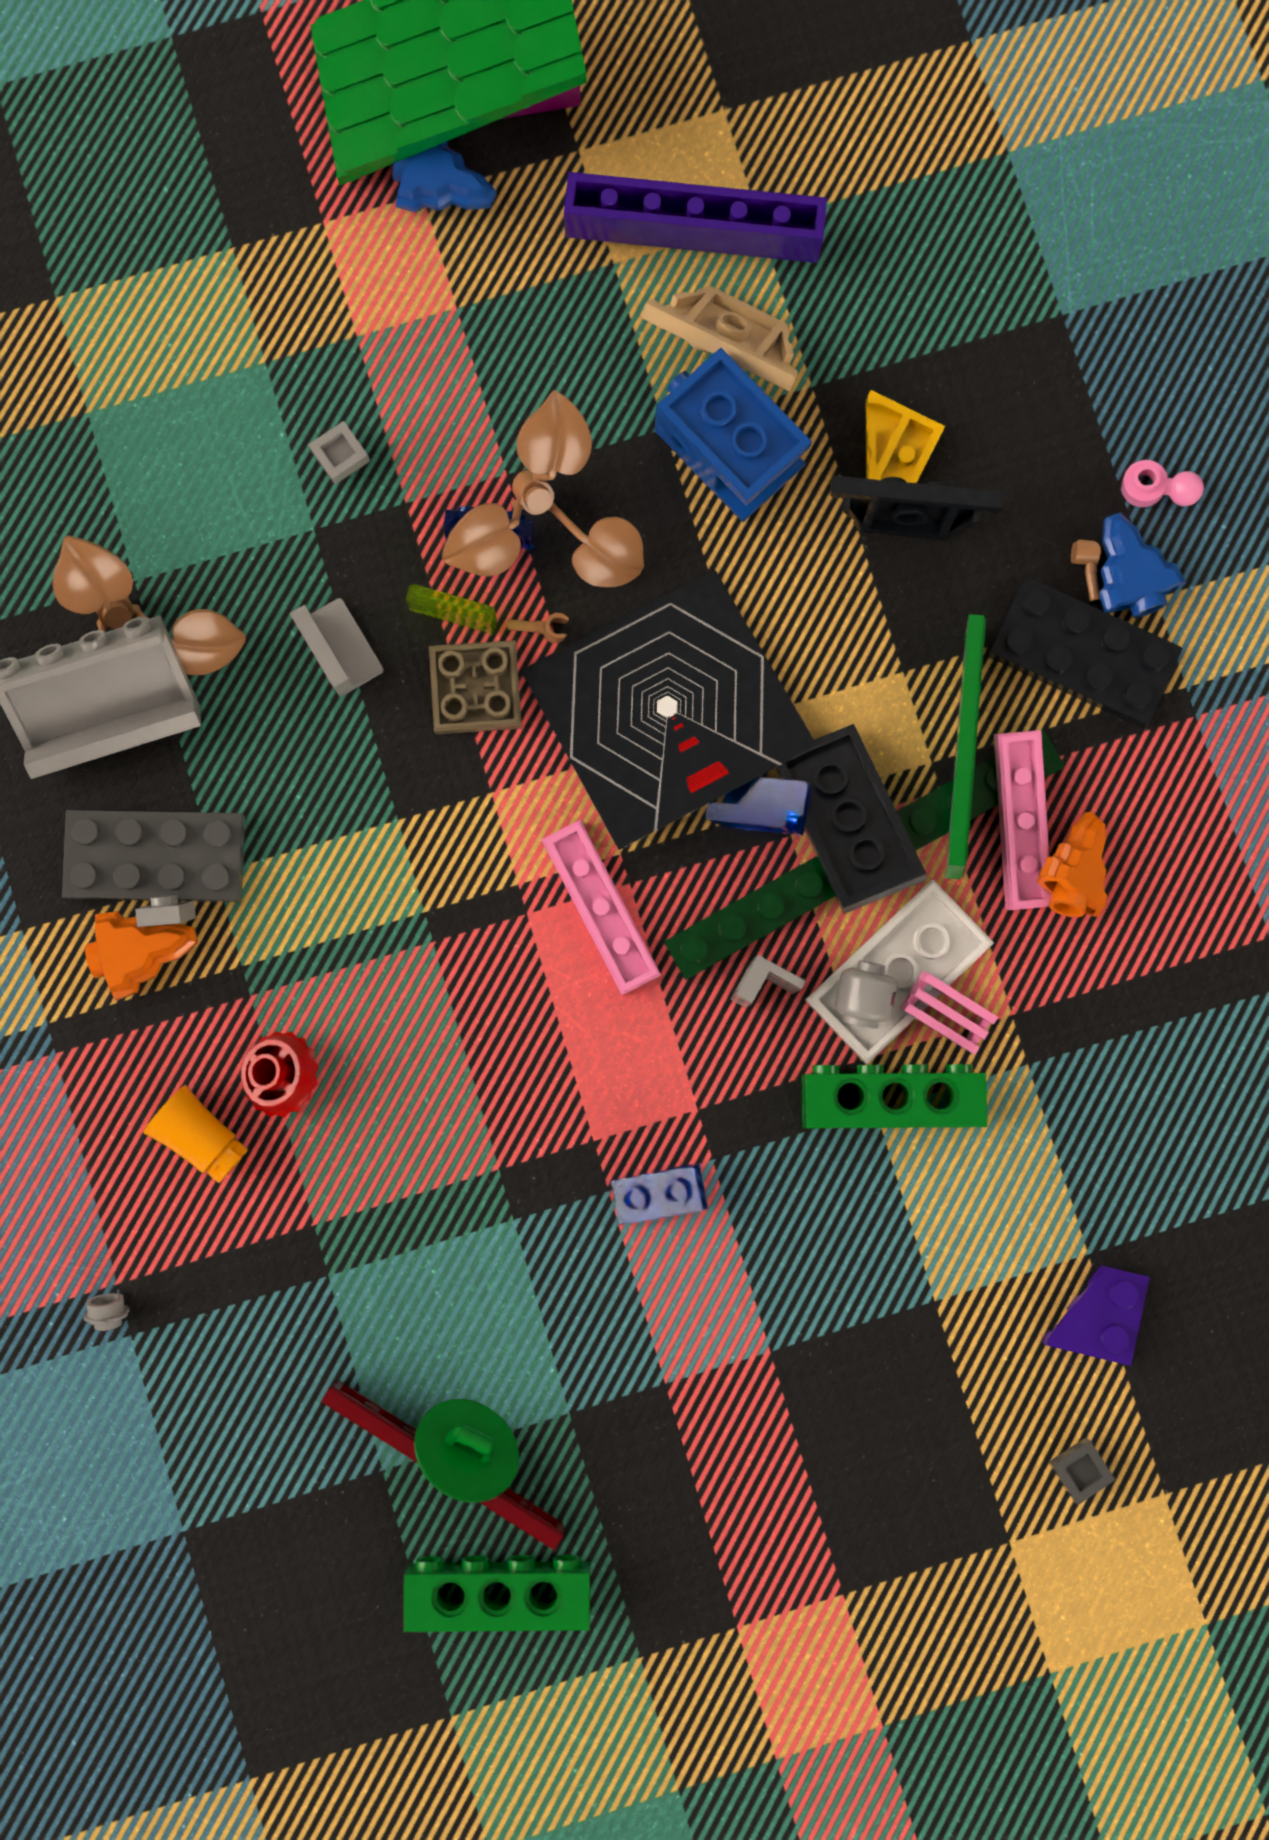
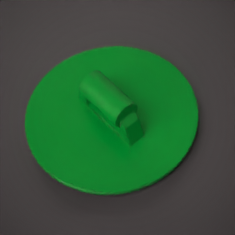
M467 1399L447 1400L432 1407L423 1416L417 1427L414 1448L418 1465L427 1480L446 1496L468 1503L485 1502L501 1495L514 1480L519 1465V1451L516 1439L504 1419L486 1405Z

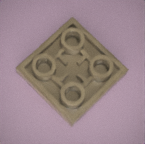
M516 640L429 646L435 735L522 729Z

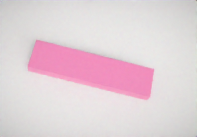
M1041 730L994 734L1005 909L1019 910L1049 907L1051 894L1036 882L1047 857H1050Z
M581 820L541 839L621 995L623 996L661 976Z

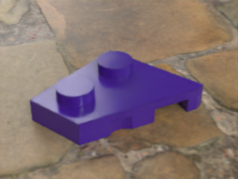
M1101 1265L1088 1281V1286L1084 1292L1077 1295L1066 1308L1068 1312L1052 1331L1048 1330L1044 1335L1042 1343L1047 1346L1131 1366L1150 1277Z

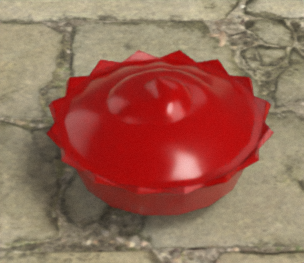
M276 1031L269 1037H262L247 1053L242 1064L241 1081L246 1092V1098L252 1101L256 1110L263 1111L269 1117L279 1115L285 1118L290 1112H299L302 1104L311 1100V1092L318 1085L316 1073L319 1065L314 1060L315 1050L307 1046L305 1038L296 1037L292 1031L284 1034Z

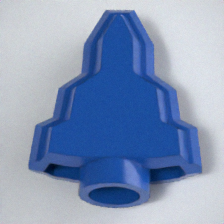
M447 141L395 162L393 166V180L400 183L395 206L407 211L418 213L423 208L441 211L450 205L466 210L487 209L492 207L497 195L496 190L480 173L465 167L462 154L449 148Z
M1121 513L1104 519L1102 545L1107 560L1101 568L1104 587L1099 592L1104 612H1116L1130 608L1133 618H1140L1165 607L1168 604L1165 594L1186 584L1177 564L1166 562L1159 548L1145 544L1138 528Z

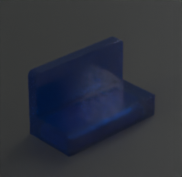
M757 777L727 793L725 803L708 802L705 819L728 828L803 836L811 784L806 781Z

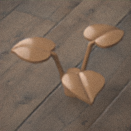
M553 390L545 402L525 421L518 434L517 454L528 470L520 472L512 484L513 494L517 498L511 503L513 507L512 519L509 521L507 512L497 503H486L471 509L459 520L446 540L442 552V559L446 564L478 576H494L503 573L514 564L520 553L521 542L513 529L520 523L521 511L524 509L530 514L539 515L549 510L583 543L573 553L572 565L576 573L585 582L597 587L610 588L624 585L641 574L644 568L643 542L640 533L633 524L621 517H606L597 521L592 526L589 536H587L553 502L554 492L547 481L554 480L557 472L573 475L581 471L589 459L592 448L590 431L583 416L563 394Z
M72 536L64 537L60 557L52 580L55 597L64 608L79 614L97 612L99 618L96 623L98 630L107 632L109 627L113 629L123 627L132 617H147L141 611L139 605L131 604L129 595L132 591L133 579L128 566L123 560L111 551L93 542ZM207 609L192 610L179 617L172 627L173 637H170L183 668L188 675H205L221 669L235 658L245 643V633L238 629L224 615Z

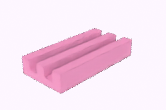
M926 971L921 972L900 1007L901 1010L976 1055L980 1048L977 1046L980 1039L985 1040L989 1033L986 1031L989 1024L994 1025L998 1018ZM926 985H930L979 1016L980 1018L975 1024L923 991ZM920 999L969 1030L971 1033L968 1038H964L915 1007L916 1001Z

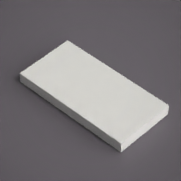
M932 879L805 1001L865 1064H868L915 1019L901 1010L900 1007L922 971L930 973L950 986L994 942ZM859 960L885 965L884 974L893 977L898 983L892 1016L885 1022H879L878 1028L862 1027L843 1022L844 1015L835 1008L840 975L845 969H858ZM928 984L923 990L934 998L941 994V992ZM918 999L914 1006L923 1011L929 1005Z

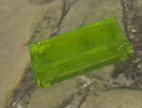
M416 584L409 587L406 601L411 611L493 635L497 624V617L493 607Z

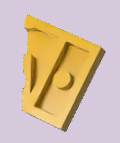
M871 390L866 400V479L882 480L886 477H898L904 479L907 483H917L945 426Z

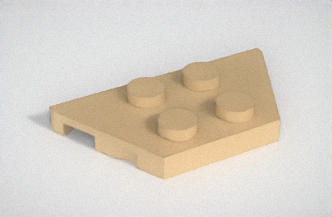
M712 286L697 289L694 293L683 292L674 294L668 305L662 306L655 299L648 300L645 303L641 316L642 319L688 341L697 350L708 351L714 354L721 347L743 371H749L789 392L792 390L798 372L796 369H792L790 365L794 353L792 344L788 341L790 334L787 323Z

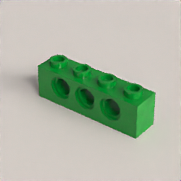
M928 1064L901 1065V1073L884 1074V1065H857V1074H839V1065H812L813 1074H802V1128L987 1127L986 1073H973V1064H946V1073H928ZM847 1083L854 1085L860 1095L858 1104L849 1110L840 1105L837 1097L839 1089ZM891 1083L897 1084L904 1094L902 1104L895 1109L887 1107L882 1098L885 1087ZM935 1083L943 1085L948 1093L947 1102L939 1109L934 1108L927 1098L929 1088Z
M570 1554L553 1557V1562H535V1557L530 1555L510 1556L507 1558V1562H489V1557L482 1555L463 1557L462 1562L443 1563V1557L440 1556L416 1558V1563H409L404 1573V1632L590 1631V1561H581L580 1556ZM500 1582L509 1588L511 1595L504 1600H494L488 1595L486 1587L491 1583ZM539 1582H548L554 1586L557 1593L549 1600H541L533 1594L532 1587ZM446 1583H456L463 1589L464 1597L457 1601H450L443 1596L440 1587Z

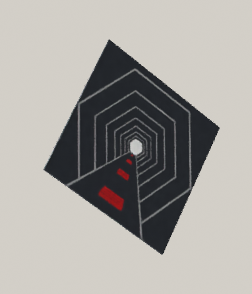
M715 569L520 670L618 850L817 746Z

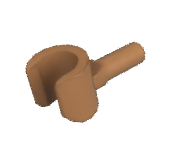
M1079 539L1072 545L1071 562L1073 564L1085 565L1089 601L1100 600L1096 573L1101 554L1100 545L1092 540Z
M554 613L546 621L535 622L509 619L507 629L543 634L547 641L555 644L562 642L567 634L554 633L550 628V624H567L569 618L565 614Z

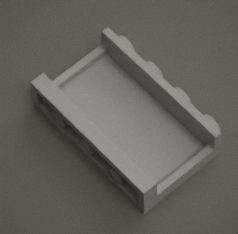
M161 615L150 619L147 617H137L126 622L123 627L108 632L102 630L92 631L83 635L79 641L63 646L60 644H50L39 649L34 655L18 660L15 657L0 660V704L25 751L23 765L31 779L201 726L200 704Z

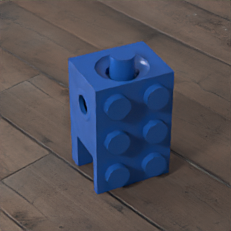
M721 347L691 375L686 371L677 375L668 386L669 394L656 405L655 432L742 523L806 464L800 457L810 449L812 441Z

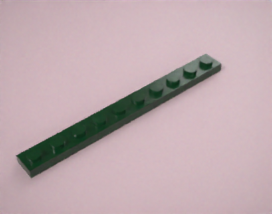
M1041 730L1044 779L1062 770L1065 765L1045 731ZM995 756L974 768L970 821L998 806ZM953 780L896 811L915 851L949 833ZM816 856L664 941V944L686 981L834 898L835 895Z

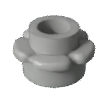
M102 1294L86 1302L87 1313L84 1314L83 1318L85 1322L94 1325L95 1330H112L122 1325V1319L127 1317L130 1309L127 1305H124L122 1294Z

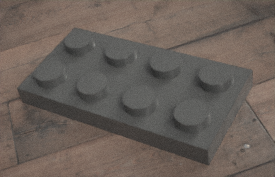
M66 810L62 898L72 900L150 901V897L177 894L178 901L242 902L245 815L242 813Z

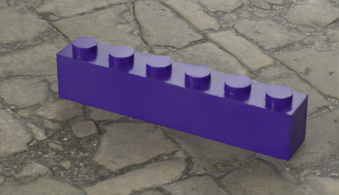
M568 172L564 206L565 238L818 263L824 237L827 198Z

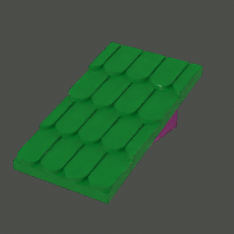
M362 0L323 15L314 24L310 25L333 157L340 186L499 119L581 106L580 85L587 83L586 69L572 0Z

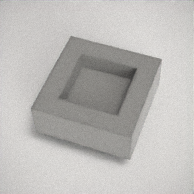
M344 421L308 444L311 452L334 484H337L370 462L368 454Z
M177 894L150 897L151 905L135 909L137 927L180 924L196 918L194 901L178 902Z

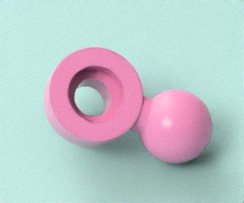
M1141 460L1135 462L1127 469L1121 484V490L1124 498L1130 504L1137 507L1152 506L1163 495H1168L1179 506H1190L1201 498L1204 484L1200 476L1194 472L1183 471L1176 474L1173 478H1168L1166 471L1160 464L1151 460ZM1140 476H1148L1152 479L1153 484L1143 485L1139 482L1138 478Z

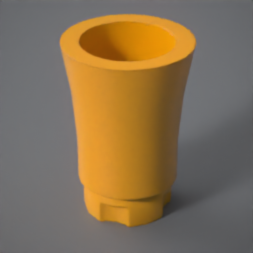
M187 1085L182 1086L163 1105L143 1131L147 1136L162 1143L187 1160L201 1173L204 1174L207 1171L218 1183L230 1173L248 1151L242 1143L234 1140L236 1135L202 1105Z

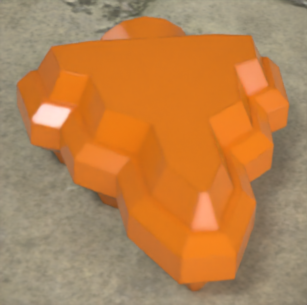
M1085 812L1073 825L1071 832L1067 835L1066 842L1058 845L1052 857H1047L1044 867L1040 870L1036 880L1045 891L1051 894L1049 908L1064 916L1081 917L1087 914L1097 917L1105 909L1107 894L1103 888L1106 869L1102 860V853L1106 841L1105 823L1093 812Z
M115 911L95 914L96 941L86 944L85 955L93 977L95 979L105 977L112 996L116 1001L138 993L140 983L157 977L163 963L180 959L198 944L194 927L181 924L137 927L136 917L124 918L120 912Z

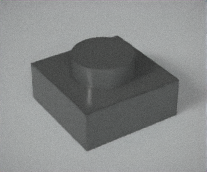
M1086 1437L1049 1461V1464L1077 1505L1115 1481L1114 1476L1094 1445Z

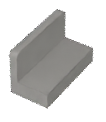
M337 598L311 614L305 605L289 613L340 697L383 673L382 665L341 598Z
M757 955L749 964L730 1000L745 1008L753 1003L765 979L792 994L800 991L806 981Z

